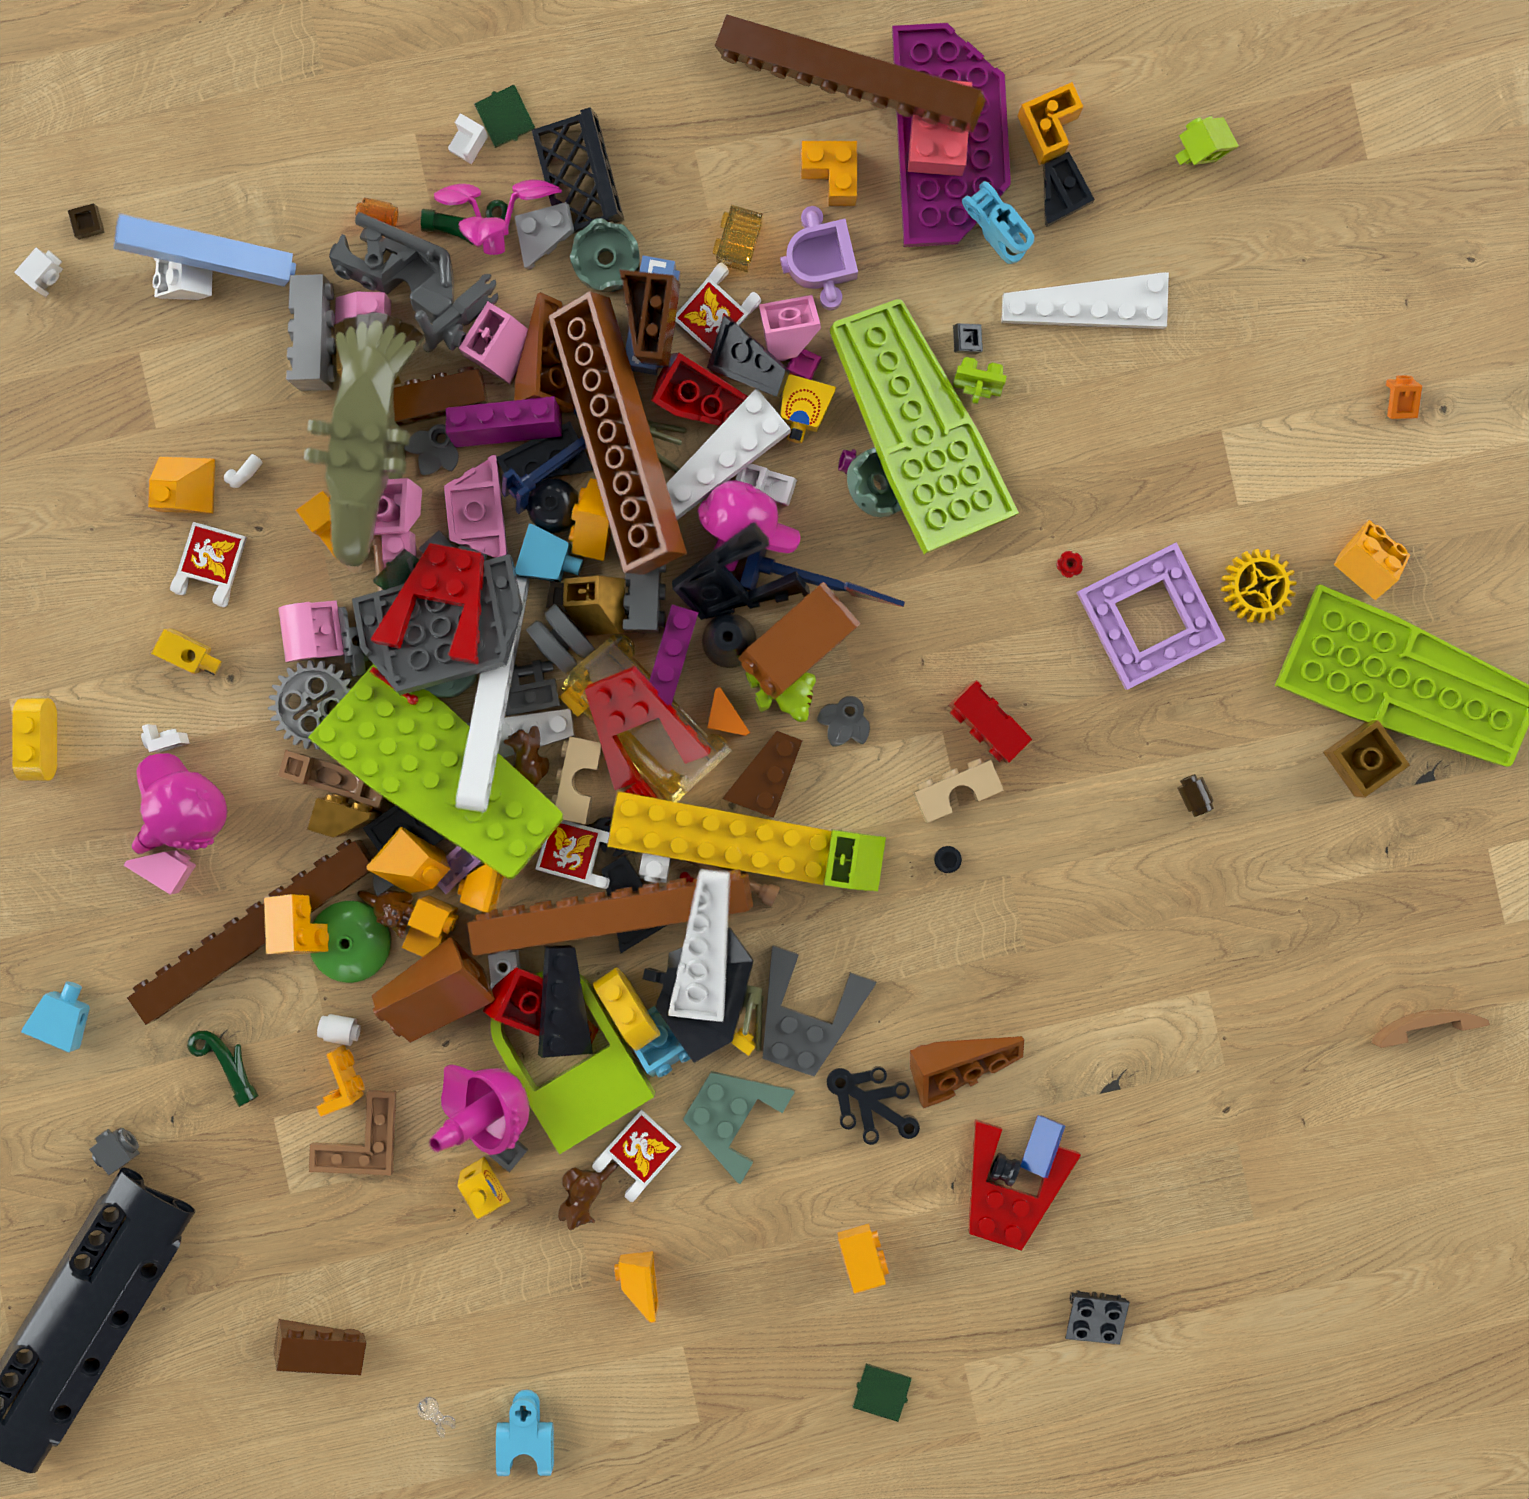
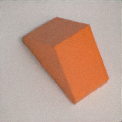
M720 687L715 689L707 728L743 736L750 734Z

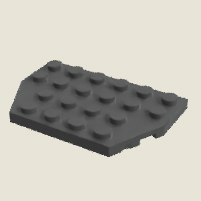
M507 554L484 561L483 589L480 593V604L482 607L481 615H479L478 629L480 631V643L477 647L479 661L478 665L452 660L448 656L464 607L417 598L401 648L399 649L375 644L371 638L404 584L352 599L360 647L399 695L506 666L523 609L511 555Z

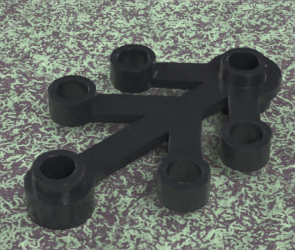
M875 1066L871 1070L853 1074L847 1069L836 1068L827 1077V1087L831 1093L838 1096L841 1111L840 1124L844 1129L850 1130L856 1125V1117L850 1109L849 1094L859 1102L864 1127L862 1136L866 1144L874 1145L879 1140V1133L874 1127L871 1110L897 1126L898 1132L903 1138L912 1139L918 1135L920 1126L914 1116L905 1115L902 1117L878 1101L891 1097H897L898 1099L907 1098L910 1089L906 1082L898 1081L892 1086L863 1091L856 1084L873 1081L876 1084L885 1082L887 1073L882 1066ZM881 1070L884 1073L883 1077L875 1079L873 1077L875 1071ZM838 1078L845 1079L846 1083L843 1087L836 1086L835 1081ZM901 1085L906 1087V1092L902 1095L896 1092L897 1087ZM851 1116L853 1122L850 1125L844 1124V1117ZM912 1124L914 1129L912 1132L907 1133L904 1131V1126ZM869 1131L876 1133V1137L873 1140L866 1138V1134Z

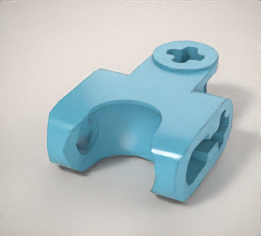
M984 181L979 185L980 190L972 197L965 196L962 199L963 206L968 214L981 226L985 239L1001 259L1007 264H1014L1020 261L1034 242V234L1011 205L1004 203L995 189L988 182ZM1019 233L1025 235L1026 243H1024ZM1006 246L1017 255H1009L1006 251Z
M532 1390L519 1391L513 1398V1403L510 1407L509 1422L497 1423V1476H509L513 1459L522 1454L534 1458L540 1476H551L554 1466L553 1422H540V1400L538 1395Z

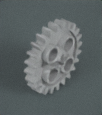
M308 660L307 668L302 663H297L296 672L288 667L287 673L289 677L279 675L278 678L282 682L281 686L272 685L278 693L268 697L276 701L275 705L268 707V710L276 711L277 713L270 718L271 721L280 722L276 731L286 730L284 739L287 740L294 736L293 745L297 746L303 740L304 748L309 749L312 741L308 737L312 732L305 728V720L313 716L317 721L318 727L329 714L327 711L328 704L332 701L339 703L350 691L348 686L353 680L350 678L342 680L345 671L341 670L335 674V665L333 664L325 670L324 661H320L317 668H315L312 660ZM320 678L324 682V689L316 694L312 690V682ZM329 691H335L334 695L318 703V711L310 709L299 719H294L297 713L304 711L312 705L311 699L320 700ZM293 694H298L301 698V704L296 709H292L289 705V698Z

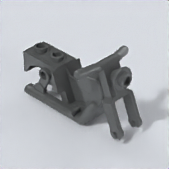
M358 212L356 215L355 223L364 228L360 239L367 242L368 253L365 256V261L350 252L346 235L343 234L338 243H335L330 250L329 258L333 269L343 279H352L361 283L362 286L369 290L385 292L387 295L403 281L408 283L411 289V305L416 312L415 318L424 333L426 342L423 344V349L426 352H432L442 340H444L451 351L455 350L456 347L459 348L466 337L463 325H469L483 310L487 301L493 305L498 301V293L494 294L491 298L488 297L496 288V279L486 284L490 280L491 274H484L480 280L454 302V274L450 254L446 249L361 212ZM385 252L392 253L390 258L384 263L383 255Z

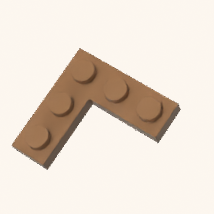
M367 1091L365 1144L312 1142L309 1150V1172L392 1175L397 1091Z

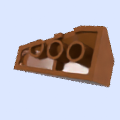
M540 292L536 296L515 378L514 401L554 396L562 413H574V401L549 320V315L563 307L562 301Z
M1017 1036L940 1041L920 1045L910 1050V1070L921 1106L926 1108L949 1100L956 1096L954 1091L969 1083L970 1087L979 1083L977 1079L988 1071L996 1073L1023 1058L1024 1038Z

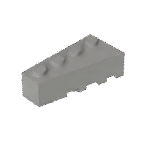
M323 274L290 275L289 311L291 314H294V319H290L288 322V333L293 342V347H287V359L290 360L292 370L286 371V380L300 391L333 390V382L337 380L336 367L332 365V354L336 353L335 339L331 338V327L335 325V316L333 310H330V300L334 299L333 284Z

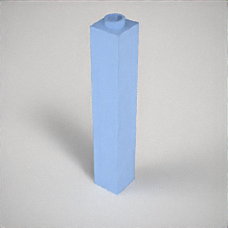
M120 214L117 220L113 249L284 287L289 282L290 275H295L296 263L292 262L293 253Z

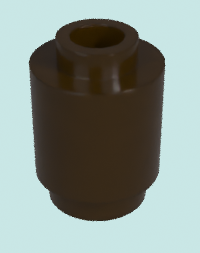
M1196 774L1180 780L1182 785L1177 789L1188 812H1192L1193 816L1197 817L1214 809L1212 804L1214 799L1203 777L1197 778Z

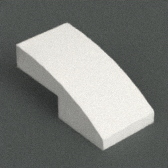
M749 464L740 471L735 480L751 484L773 498L775 502L789 506L797 482L794 477L769 471L765 467Z

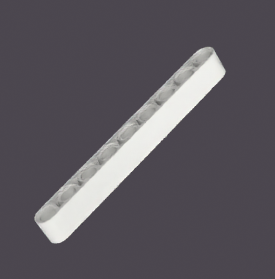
M516 575L523 609L507 665L480 673L457 792L456 807L460 809L486 812L528 595L529 577Z

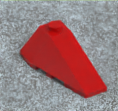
M515 967L494 985L492 992L495 1000L486 1005L483 1012L498 1022L539 1036L543 978ZM587 1019L592 1044L599 1029Z

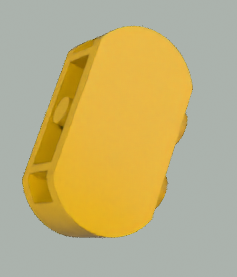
M20 698L14 704L12 711V768L16 778L20 781H50L56 774L57 709L50 698Z
M615 967L593 982L597 994L621 1034L635 1051L640 1050L661 1035L634 987L618 967Z

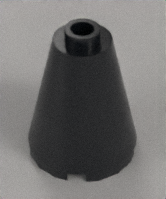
M730 613L717 616L708 623L703 632L702 645L706 656L714 664L724 668H734L741 666V661L738 658L757 638L753 626L747 619ZM726 633H733L734 635L733 640L730 642L724 641L723 636Z

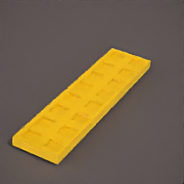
M617 791L607 846L823 885L832 831Z

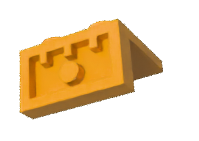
M341 1045L326 1054L339 1088L323 1096L324 1101L316 1106L320 1117L352 1105L364 1095L363 1090H365L363 1080L360 1075H356L353 1068L355 1064L353 1054L349 1049L346 1050L345 1045Z

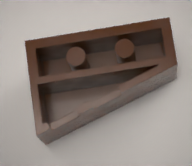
M619 270L629 316L628 322L634 356L642 364L669 366L681 284L674 275Z
M776 731L722 799L774 818L803 740Z
M279 1319L273 1350L276 1371L361 1376L367 1344L364 1333L356 1329L342 1330Z

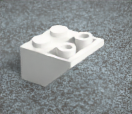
M154 258L156 261V273L153 277L155 298L199 300L212 296V270Z

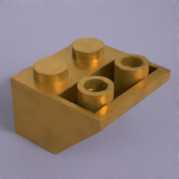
M588 576L564 579L563 607L584 636L624 634L625 578Z
M333 793V795L326 794V797L316 798L307 830L332 838L347 836L375 820L382 812L374 810V806L361 802L350 803L348 802L349 797Z

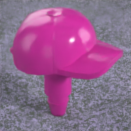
M729 480L713 489L708 498L702 501L698 509L701 524L711 534L718 537L713 551L754 521L769 538V547L766 549L781 553H791L799 546L800 532L797 529L778 523V510L774 499L751 484ZM739 560L726 565L728 570H735Z
M153 754L142 760L138 764L136 773L142 795L140 811L145 824L141 827V831L137 834L131 845L133 851L137 854H143L163 844L186 850L205 849L208 845H212L214 843L213 838L223 828L228 813L222 792L203 775L189 772L182 761L173 754Z
M447 1065L444 1068L441 1106L449 1119L430 1138L429 1145L433 1151L439 1152L454 1145H461L471 1139L475 1146L490 1155L500 1154L508 1148L513 1149L515 1142L518 1141L528 1123L530 1111L528 1096L520 1080L512 1073L501 1068L483 1069L474 1072L460 1066Z

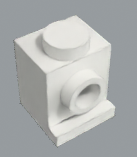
M35 248L14 273L35 291L46 297L49 293L45 289L58 280L59 273L63 270L59 266L62 261L49 250L43 253L38 248Z
M643 853L639 870L640 878L649 882L667 883L671 858Z
M506 950L488 955L491 989L515 967L520 968L518 950ZM499 963H506L508 970L501 972L498 967Z

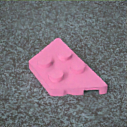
M491 455L488 457V460L479 466L469 469L460 478L444 485L450 541L497 558L507 555L508 552L498 460L496 455Z

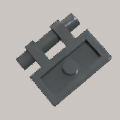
M540 659L532 661V664L519 667L517 664L514 665L505 712L506 716L561 706L556 679L545 680L544 678L545 672L554 671L553 663L550 661L542 662ZM535 676L536 682L521 685L520 677Z

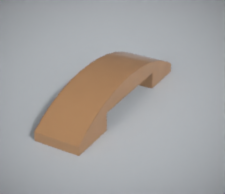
M285 750L278 773L279 777L349 797L355 801L377 808L381 807L383 796L372 790L345 767Z
M1433 1009L1420 1011L1397 1019L1381 1029L1371 1039L1372 1044L1385 1048L1408 1043L1407 1031L1452 1022V1027L1465 1031L1489 1026L1490 1023L1488 1019L1460 1010Z

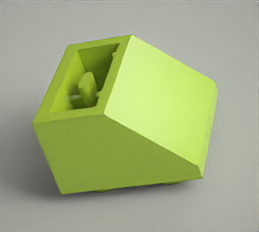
M832 829L824 885L854 890L878 891L886 837Z

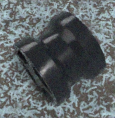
M998 1153L991 1168L990 1179L995 1181L1000 1179L1007 1186L1012 1187L1019 1174L1021 1161L1007 1159L1004 1154Z

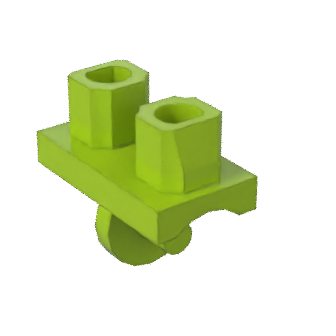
M964 357L961 366L958 365L952 387L964 389L963 393L973 395L972 403L978 404L980 397L989 399L991 395L1000 397L1007 377L1003 375V365L989 363L987 371L978 370V361L976 359Z

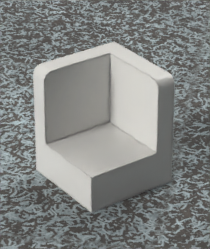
M460 113L455 121L458 132L448 149L451 153L472 164L488 135L483 126Z

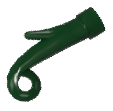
M502 200L491 201L486 207V217L493 218V210L500 208L502 215L499 218L505 221L508 204ZM422 209V232H443L475 245L459 228V222L466 219V217L437 213L436 210Z
M197 1031L189 1037L187 1048L192 1055L202 1057L213 1049L233 1090V1098L238 1107L249 1103L259 1096L246 1076L240 1044L235 1046L233 1057L227 1046L214 1033ZM199 1039L206 1041L205 1046L201 1050L196 1046V1042Z

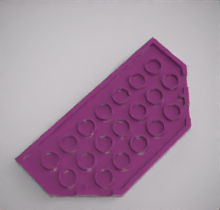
M948 23L892 26L893 64L947 80L972 82V87L981 89L986 100L974 132L968 131L966 166L962 176L908 172L912 117L903 116L896 111L903 247L956 245L977 224V221L965 210L962 199L965 196L972 197L980 190L979 185L984 181L988 182L995 189L999 197L1011 185L1005 74L986 61L984 55L968 41L965 42L957 35L955 29Z

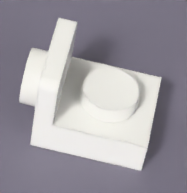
M147 724L142 726L144 733L141 734V739L149 752L160 753L190 744L187 733L177 732L176 729L158 733L156 725Z

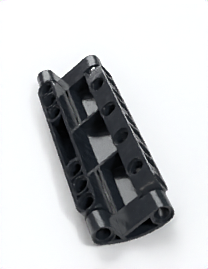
M121 1168L107 1193L101 1195L0 1359V1461L20 1471L31 1474L36 1473L53 1446L57 1447L176 1254L181 1243V1235L195 1214V1209L188 1203L145 1186L143 1177L130 1168ZM108 1207H115V1208H117V1209H116L115 1211H113V1212H105V1211H104V1210L107 1209ZM127 1216L126 1219H125V1221H124L123 1224L121 1225L120 1229L118 1230L117 1234L115 1235L114 1239L112 1240L111 1244L109 1245V1247L107 1248L106 1252L104 1253L103 1257L101 1258L100 1262L98 1263V1265L96 1266L95 1270L93 1271L92 1275L89 1277L91 1271L93 1270L94 1266H95L96 1263L98 1262L99 1258L101 1257V1255H102V1253L104 1252L105 1248L107 1247L108 1243H109L110 1240L112 1239V1237H113V1235L115 1234L116 1230L118 1229L119 1225H120L121 1222L123 1221L124 1217ZM93 1231H102L99 1235H90ZM81 1254L88 1255V1256H87L86 1258H84V1259H77V1258H76L78 1255H81ZM147 1263L154 1264L153 1266L148 1268L143 1267ZM120 1310L125 1311L122 1314H114L115 1312ZM22 1349H29L28 1352H19ZM39 1358V1362L37 1363L36 1367L32 1371L22 1390L18 1394L17 1398L15 1399L14 1403L12 1404L11 1408L9 1409V1411L3 1419L2 1417L4 1416L5 1412L9 1408L10 1404L12 1403L13 1399L15 1398L16 1394L18 1393L19 1389L23 1385L24 1381L26 1380L27 1376L29 1375L30 1371L32 1370L33 1366ZM89 1358H96L93 1361H86ZM7 1373H15V1374L12 1375V1376H6V1375H5V1374H7ZM66 1405V1407L64 1408H57L59 1406Z

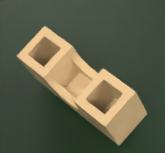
M570 736L569 742L564 741L561 757H565L563 768H558L555 782L560 784L558 795L553 794L551 800L561 810L563 820L582 824L588 823L593 796L584 795L577 790L575 777L580 770L585 768L599 770L603 753L600 742Z
M981 757L967 763L969 768L961 772L955 768L943 773L944 779L933 783L932 779L917 784L918 790L914 791L913 794L925 822L929 823L953 812L949 803V795L957 786L964 785L968 787L975 801H981L1004 791L992 761H984Z

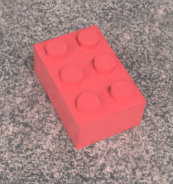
M954 81L972 87V82ZM912 115L908 172L962 176L966 166L968 131L964 130V133H958L951 130L946 124L938 122V125H932L922 120V117Z

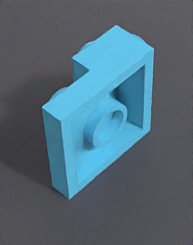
M653 1006L648 1012L661 1035L640 1050L635 1051L646 1073L652 1077L657 1075L660 1078L672 1071L671 1065L680 1060L681 1063H684L691 1058L656 1007Z

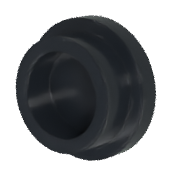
M943 846L935 853L934 863L941 872L953 873L961 866L962 857L956 848Z

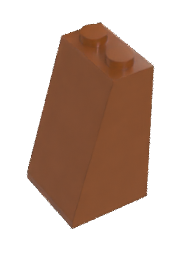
M822 582L750 645L738 659L741 661L743 669L759 681L761 689L775 700L839 645L861 623L830 588Z
M452 936L371 995L374 1003L373 1012L376 1017L382 1022L384 1020L387 1021L395 1035L398 1037L403 1036L410 1043L495 1000L484 968Z

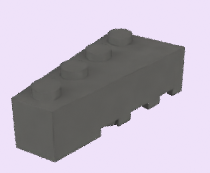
M667 564L644 575L625 573L628 592L624 595V608L627 620L623 619V630L627 633L660 634V627H665V611H660L661 600H666V584L661 583V573H666Z

